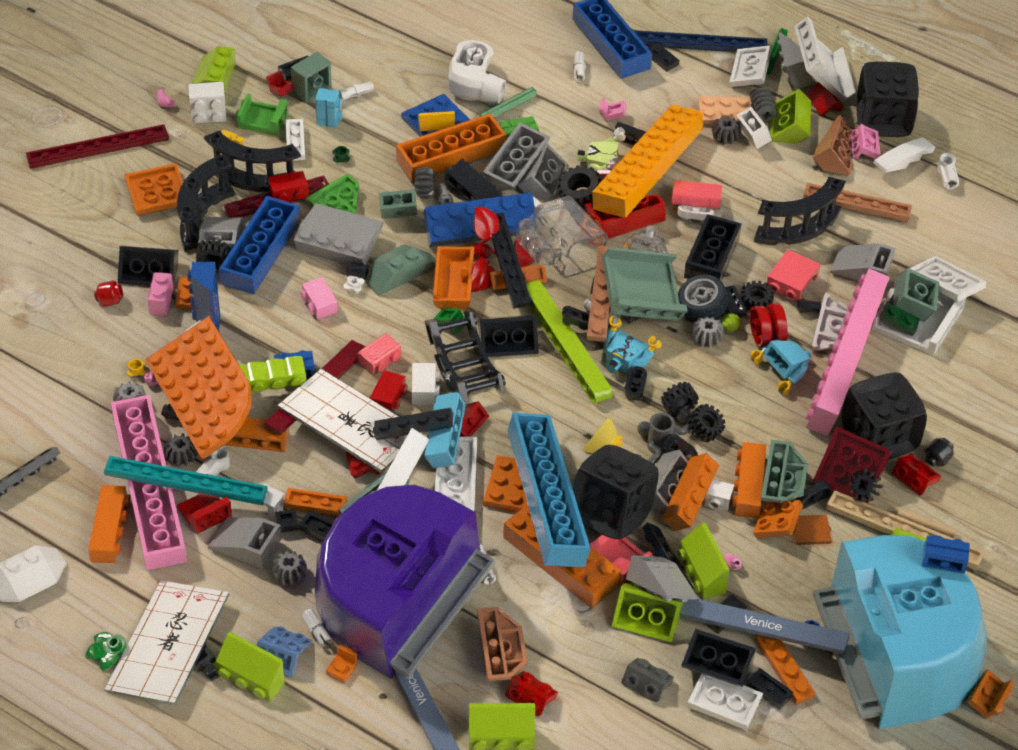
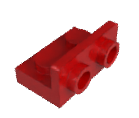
M913 454L900 457L891 472L893 476L920 496L924 495L928 486L938 483L941 475Z

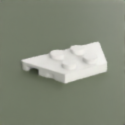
M828 293L824 295L811 351L832 349L835 340L838 339L837 334L841 325H843L846 312H849L846 305L840 301L836 303L830 299Z

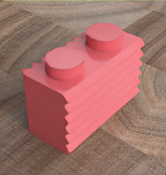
M385 333L357 353L358 363L375 376L376 373L384 371L387 365L389 366L392 362H397L400 359L401 345Z

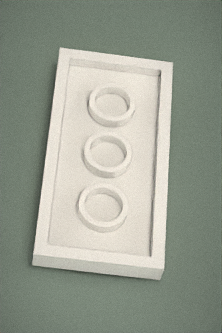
M937 256L909 268L938 281L939 292L956 301H961L986 288L985 280Z

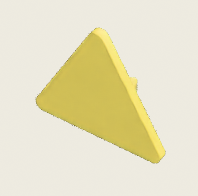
M612 418L606 419L584 446V452L595 453L601 447L611 445L615 441L618 433Z

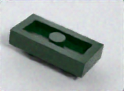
M888 302L883 306L880 320L912 336L916 333L920 318Z

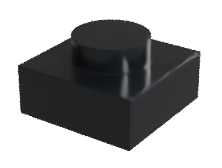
M295 509L275 512L276 523L281 526V532L298 530Z

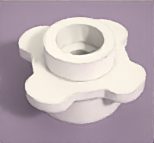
M348 276L347 282L343 287L349 293L356 294L361 291V286L365 281L362 278Z

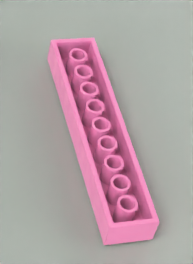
M868 269L866 275H861L858 285L853 292V298L855 299H851L847 309L849 312H846L843 325H841L837 334L838 339L834 342L833 351L830 353L827 360L828 364L821 376L822 380H820L816 389L817 393L811 402V409H809L805 419L808 420L806 428L828 437L840 413L890 278L889 276L872 269Z
M150 395L111 402L122 458L166 466ZM127 480L146 571L187 563L186 549L172 488Z

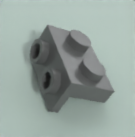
M637 657L627 665L621 683L658 702L663 691L672 684L674 676L668 674L664 669L651 665L649 661Z

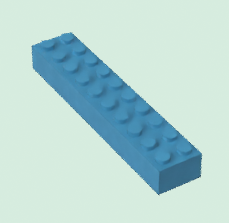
M512 413L507 431L544 565L585 567L591 548L551 416Z

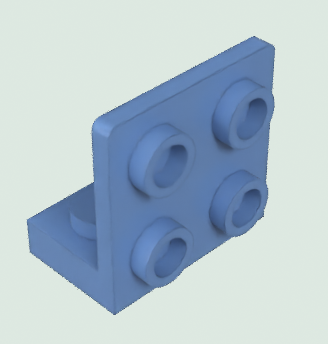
M278 626L273 627L260 638L257 646L282 659L284 675L292 677L295 675L299 655L311 645L312 639L306 638L305 635L300 633H292L287 631L286 628Z

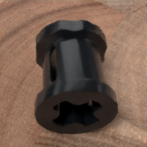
M350 260L346 271L347 277L356 276L366 280L369 273V265L356 264Z

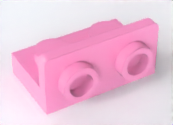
M862 124L852 131L851 140L854 159H858L861 154L874 159L881 156L878 131Z

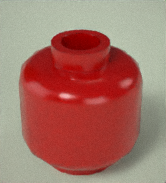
M114 280L99 283L96 291H94L95 300L104 307L119 304L124 296L122 286Z

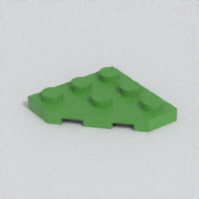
M346 174L308 196L306 203L312 208L317 203L356 214L359 182L349 174Z

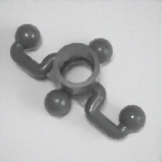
M681 409L677 413V420L682 424H686L682 428L675 424L674 418L666 413H657L650 418V422L642 421L637 427L638 433L642 436H648L649 443L647 447L653 453L648 461L655 465L661 458L662 450L664 449L662 442L667 435H685L692 430L688 428L690 424L687 423L688 417L691 414L689 410ZM672 444L671 448H675L677 444Z

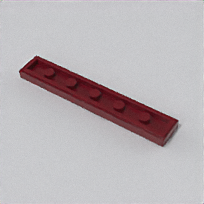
M324 175L307 180L309 196L329 185ZM270 192L224 204V211L228 217L236 218L255 214L265 197H271Z

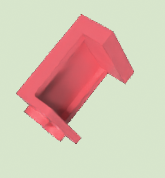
M787 250L768 275L767 287L770 285L772 290L774 289V293L797 303L798 300H801L802 292L810 281L817 279L820 263Z
M602 535L589 544L621 570L620 586L624 583H631L626 577L632 555L652 556L650 551L644 554L626 537L618 540Z

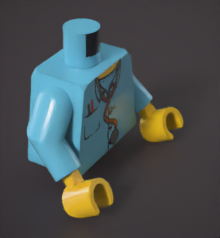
M611 316L609 319L611 328L608 329L606 342L604 341L606 369L612 374L617 370L628 373L632 367L639 366L643 368L647 366L654 355V349L661 347V341L658 340L656 344H653L656 337L651 336L648 339V345L621 330L616 332V329L622 325V322L619 318L618 323L613 324L614 316Z
M774 340L764 346L761 351L753 350L751 352V360L754 359L755 365L761 364L762 356H764L784 379H788L787 381H781L778 386V391L781 388H786L783 391V396L788 395L790 386L792 384L795 385L804 376L811 359L810 351L803 350L794 341Z

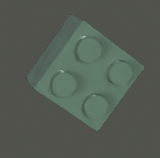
M316 52L292 66L291 78L294 86L292 93L307 103L316 97L318 89L324 88L329 90L332 88L331 62Z
M907 268L895 281L893 305L925 322L936 312L939 282Z

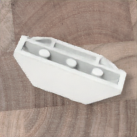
M35 545L1 562L0 601L20 602L56 584L67 565L57 548Z

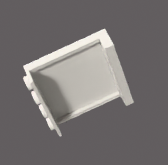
M809 17L796 24L794 27L806 71L841 102H845L854 96L856 90L844 48L841 47L833 53L817 39L812 20Z
M891 288L887 294V299L881 302L879 311L875 315L872 330L934 357L963 311L966 298L961 301H955L938 294L936 312L925 322L919 320L917 331L912 336L880 320L883 306L886 302L893 305L894 289Z

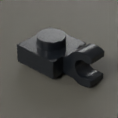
M204 643L193 666L197 672L204 669L211 681L219 677L213 665L216 662L215 656Z

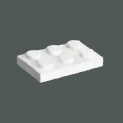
M770 46L737 50L730 78L731 87L764 84L772 51Z
M701 674L687 702V707L747 731L762 700L763 693L744 685L740 687Z

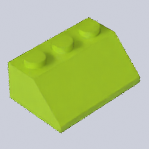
M217 46L204 55L192 84L223 82L225 93L236 65L235 48Z
M800 89L774 103L777 114L770 123V136L773 142L797 144L810 136L812 101Z
M704 522L681 540L680 550H678L679 559L681 562H684L688 577L692 578L696 593L700 594L702 600L726 594L730 570L709 528Z
M624 583L620 589L612 627L672 643L684 602L674 598L672 601L660 599V595L648 593L645 588H638Z
M228 632L216 660L217 674L225 680L236 683L239 688L249 690L257 698L271 702L285 684L283 660L236 634Z
M469 703V749H534L535 703Z

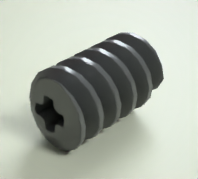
M768 88L752 90L749 96L753 110L766 124L777 114L771 91Z

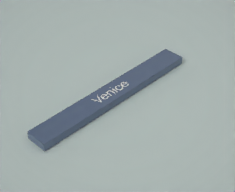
M688 599V602L683 603L680 613L681 618L840 654H845L850 634L700 599Z
M392 668L433 750H460L417 668L410 678Z

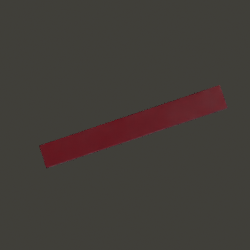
M165 124L26 152L29 167L32 169L167 141L169 136Z
M351 340L321 369L339 380L358 362L357 353L366 346ZM280 407L264 422V428L280 436L298 417Z

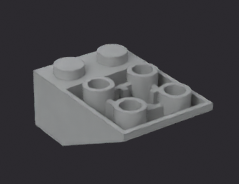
M780 32V40L777 43L779 49L782 50L779 53L782 62L784 61L782 63L784 73H788L786 77L789 85L792 84L794 90L813 85V77L806 71L800 47Z
M205 217L200 228L198 244H201L202 240L206 242V239L212 241V238H215V241L220 239L222 240L221 243L225 242L227 243L226 246L229 245L231 251L239 239L242 219L236 217Z
M879 243L840 246L830 273L857 281L860 280L862 274L866 275L868 269L888 276L896 248Z
M227 517L208 545V549L263 569L282 540L281 526L264 518Z
M631 556L626 579L633 582L635 587L646 588L648 593L660 595V599L672 601L673 598L682 602H688V599L697 600V595L676 563L663 557Z

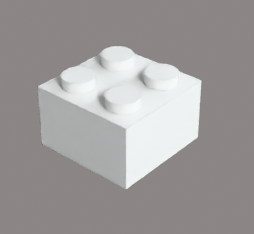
M223 82L188 84L192 124L227 122Z

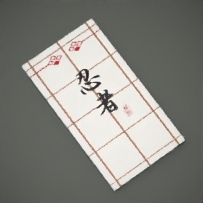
M322 369L278 405V409L381 473L392 464L408 436L376 440L374 436V421L398 416Z
M160 581L105 687V691L176 705L229 597V592Z

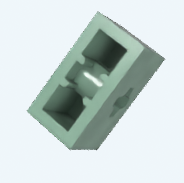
M415 189L379 193L382 218L418 215Z

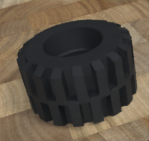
M586 165L568 168L569 171H564L562 173L563 176H560L559 182H557L561 204L565 206L567 211L571 210V213L574 214L576 212L578 214L585 212V204L591 203L593 206L592 191L602 181L597 170L594 171L592 167L587 168ZM581 187L587 188L585 191L582 192H574L576 189Z

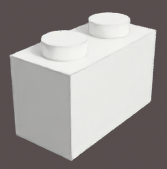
M752 107L736 115L741 129L756 149L772 141L767 126Z
M436 363L412 364V405L435 404V397L439 395V386L435 385V382H439V371H436Z

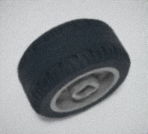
M694 276L684 282L679 289V302L687 306V313L684 317L693 323L697 322L698 318L704 319L706 316L708 318L714 316V319L717 320L727 310L728 296L723 282L714 276Z

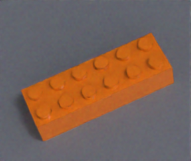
M490 113L397 144L396 161L410 181L415 182L417 168H432L435 175L447 171L449 167L452 168V165H456L461 158L470 163L496 154L507 140V135Z
M528 504L504 522L503 538L591 609L620 585L621 570L591 546L585 567L544 565Z

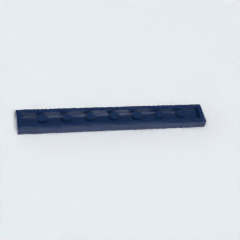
M634 30L646 47H650L658 42L664 48L737 52L738 49L767 46V38Z

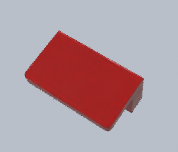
M819 82L806 93L821 116L826 114L831 108L838 112L844 109L840 100Z
M479 401L466 404L460 437H471L490 417Z

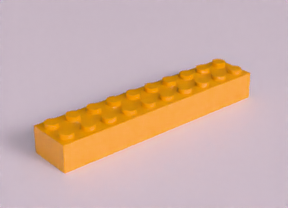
M671 104L592 191L593 210L626 218L703 130V112Z

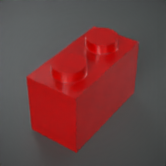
M303 171L268 177L269 192L272 198L291 202L306 199L309 196L308 183Z
M384 370L370 399L394 413L395 409L398 410L400 407L402 395L405 396L407 393L406 376Z

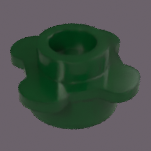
M345 146L336 147L332 151L334 155L333 161L348 162L350 160L348 155L350 150Z

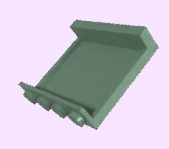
M609 247L601 258L612 314L680 321L687 313V306L679 302L672 262L677 256L668 253Z

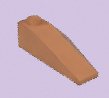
M841 115L836 118L815 149L813 159L815 164L820 166L823 171L848 176L851 174L853 161L849 159V156L852 155V150L849 148L851 130Z

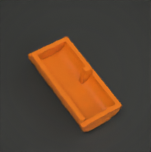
M437 246L433 303L438 309L444 307L464 310L469 307L474 247Z

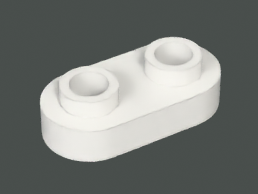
M680 205L678 206L677 214L683 220L696 219L704 222L707 214L714 215V210L712 208Z

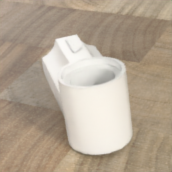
M944 153L940 156L937 172L941 175L943 186L947 189H954L959 186V178L955 167L956 158L950 153Z
M222 446L212 453L196 472L217 476L221 471L227 470L230 466L228 449Z

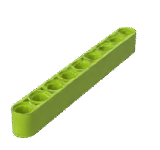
M540 280L526 283L532 301L529 308L536 315L538 322L593 404H597L611 399L613 393L609 383L571 326L563 324L561 311Z

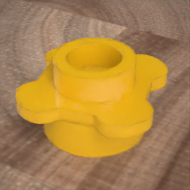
M140 359L130 360L127 363V375L129 377L144 376L146 374V370H144L146 363Z

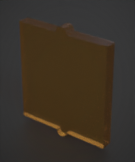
M827 515L798 517L793 531L796 545L832 543L831 527L828 525Z

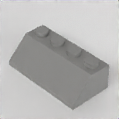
M519 122L483 171L486 180L498 187L499 191L514 189L550 140V136Z

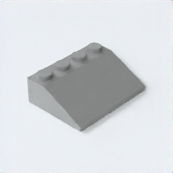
M316 203L300 224L294 238V243L297 251L347 265L350 260L356 264L365 265L369 261L384 222Z

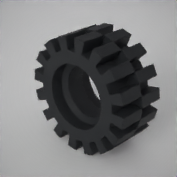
M212 238V241L206 239V242L202 240L201 244L199 243L197 247L196 262H215L217 272L230 253L229 245L226 246L227 243L225 242L221 243L222 240L220 239L218 241H215V238Z
M754 280L752 284L747 282L746 285H743L740 298L747 311L751 310L754 306L762 305L767 308L768 304H773L774 289L772 290L770 285L767 287L768 283L764 282V284H761L762 281L759 280L756 283ZM751 296H760L763 299H754Z
M678 382V385L673 384L672 388L668 387L666 389L667 392H664L663 396H661V403L672 417L674 415L677 417V413L681 409L689 411L694 409V405H697V400H699L696 391L689 382H683V384Z
M701 404L688 417L687 423L690 424L688 428L693 429L691 433H696V438L699 439L701 437V441H713L724 431L723 429L726 426L723 425L726 423L725 419H722L724 417L723 414L719 415L718 412L720 410H714L715 406L713 405L709 407V404ZM703 419L710 424V427L703 422Z

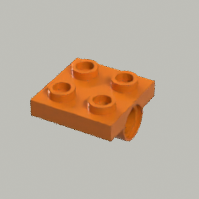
M800 500L783 503H764L753 532L755 537L792 536L803 506Z

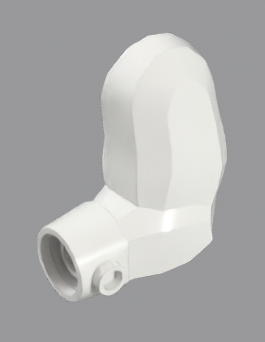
M468 40L457 45L456 52L449 65L448 90L460 99L469 101L480 100L487 102L490 106H496L503 99L506 80L490 73L489 75L486 74L493 56V49L488 44L481 41Z

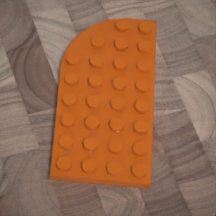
M209 316L145 359L202 459H205L224 446L242 427L251 407V385Z

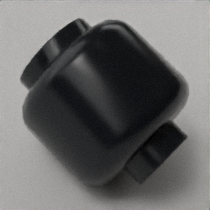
M935 438L924 451L927 463L931 466H945L954 455L953 444L946 438Z

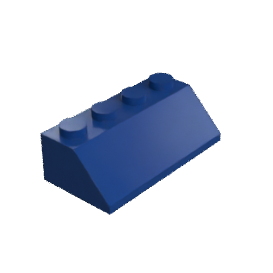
M192 262V269L188 270V281L192 282L189 284V293L193 294L191 296V307L195 308L192 310V319L197 322L209 316L219 331L220 304L215 262Z

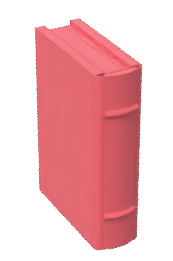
M674 180L671 204L720 209L722 185Z

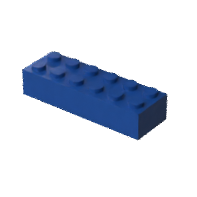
M583 0L573 3L572 19L621 79L651 69V51L608 0Z
M533 193L427 206L423 211L429 247L484 240L477 237L474 232V207H485L495 214L503 212L511 236L536 233L538 229Z
M266 196L220 266V284L255 294L300 223V206Z

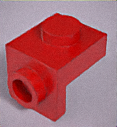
M282 71L266 76L271 93L286 96L290 91L294 90L293 83L284 79Z

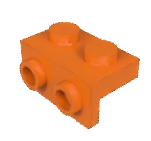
M988 669L982 673L967 703L985 719L992 715L996 716L1003 710V702L1011 695V688L1014 682L1010 679L1004 683Z

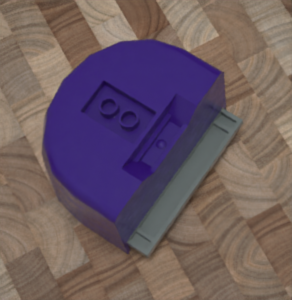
M415 484L384 487L357 499L336 518L317 555L315 601L318 614L324 623V628L328 635L338 645L354 650L357 653L358 660L390 679L393 677L392 668L410 678L495 565V559L482 553L480 550L475 511L440 492Z

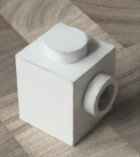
M713 479L705 496L704 506L728 512L734 485Z

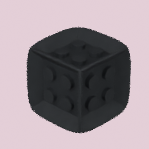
M883 61L867 62L863 65L857 90L856 109L858 126L862 124L878 131V135L881 137H905L912 133L918 110L919 96L918 76L914 65Z
M898 372L887 373L860 381L848 389L842 409L844 430L892 450L888 460L908 454L919 447L926 427L927 413L920 397L904 375Z
M605 445L598 449L581 464L576 473L572 488L583 525L602 535L618 540L632 533L645 521L651 511L659 478L658 468L643 457L615 445Z

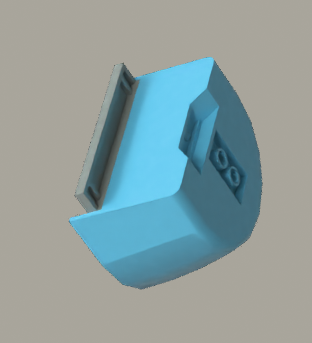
M881 535L841 542L831 587L813 590L812 594L824 627L850 633L845 654L835 653L859 719L880 716L879 729L930 720L958 709L971 695L979 681L987 649V632L975 585L966 572L964 574L922 566L925 541L912 536Z

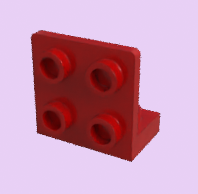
M198 494L177 505L178 510L196 534L223 522L227 517H232L231 501L227 496L220 499L215 496Z

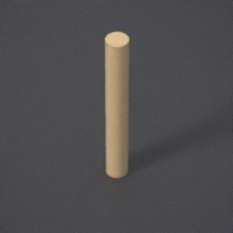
M899 509L897 514L899 517L955 537L957 532L956 529Z

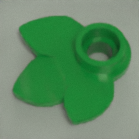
M100 632L94 636L95 643L88 647L85 657L88 659H99L100 669L102 671L113 666L118 660V655L125 651L126 640L118 634L111 635L109 632Z

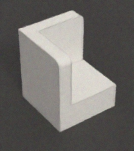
M268 486L263 505L268 508V516L276 519L275 512L282 511L284 508L285 493Z

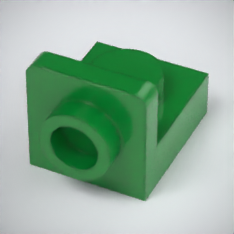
M443 307L433 320L443 324L463 319L464 316L460 309ZM465 326L451 330L453 334L458 335Z

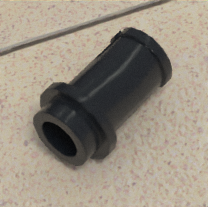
M805 298L798 300L797 311L801 313L804 311L820 313L821 301H808Z
M165 404L161 415L165 419L172 418L180 421L171 404Z

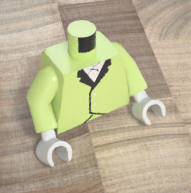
M618 127L614 131L615 136L612 135L604 141L591 142L589 151L578 150L577 160L586 161L587 168L592 167L594 171L612 170L620 162L617 158L618 140H625L624 129Z

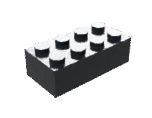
M707 214L686 260L684 278L690 279L697 275H711L722 281L740 239L742 223Z

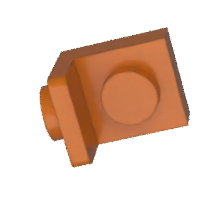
M339 645L336 657L326 669V675L345 683L358 665L357 653L349 647L345 648Z

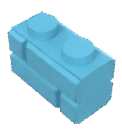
M320 88L315 98L317 125H327L328 127L336 128L339 121H342L343 111H340L342 98H339L338 90Z

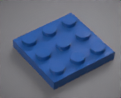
M445 94L401 113V118L419 137L439 131H420L419 113L454 111L455 125L470 120Z

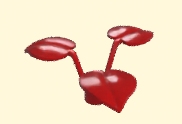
M474 207V232L477 237L484 240L472 246L474 247V258L478 260L473 264L471 271V292L489 289L491 287L490 272L495 271L492 266H488L489 261L486 260L492 254H496L495 250H492L485 243L492 239V234L498 232L499 220L493 211L485 207ZM519 237L514 242V247L520 266H530L536 259V248L529 238Z

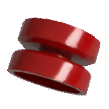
M780 303L768 304L767 308L762 305L751 308L750 327L757 347H764L774 340L787 341V319L783 306Z

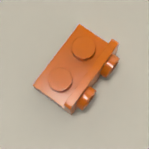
M188 277L179 278L175 301L176 309H195L191 307V296L193 294L189 293V284L192 282L188 281Z

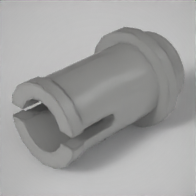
M439 184L436 187L439 203L450 204L452 202V195L448 192L445 184Z

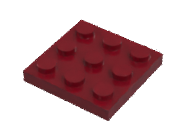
M836 427L813 481H827L832 486V490L854 498L856 493H849L854 486H848V482L854 483L855 480L851 479L850 476L855 475L858 477L856 470L859 469L863 473L864 469L868 468L869 474L872 471L876 472L874 478L881 477L892 450ZM863 481L864 485L861 488L867 490L869 482ZM867 497V501L865 503L869 504L870 500Z

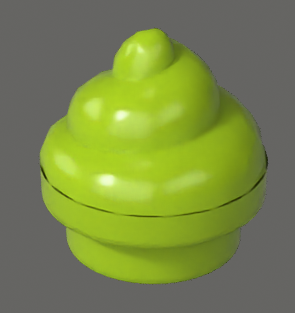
M733 313L726 314L722 319L721 325H723L726 331L734 332L740 327V318Z

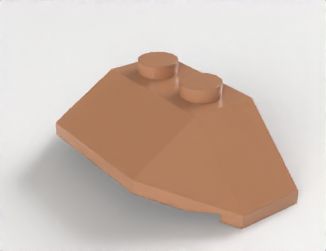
M499 607L477 609L479 640L485 676L488 682L511 679L528 664L522 626L503 613V610Z

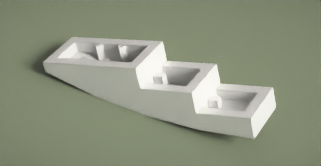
M924 137L918 138L886 152L875 159L873 163L885 173L906 169L910 162L919 161L923 154L933 153L935 146Z

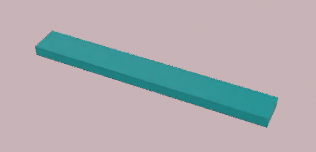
M109 456L104 469V475L220 498L227 496L231 500L262 506L268 491V486L114 456Z

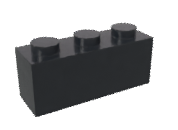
M462 158L448 172L444 179L468 201L495 198L502 195L498 187L487 181L483 174L478 173L469 162L464 161Z

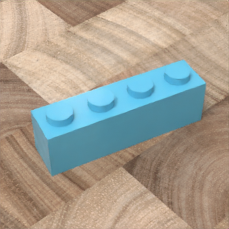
M458 392L437 395L436 402L433 405V411L452 408L453 427L433 430L427 435L429 442L424 450V456L432 468L455 464L466 406Z

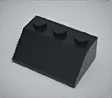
M119 246L117 283L151 285L154 273H168L172 275L174 286L178 269L179 250Z
M536 315L478 318L479 338L487 357L539 354Z
M695 629L681 667L743 687L754 662L756 648Z

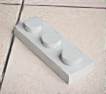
M303 119L286 120L287 145L293 144L301 154L300 158L293 161L305 160Z

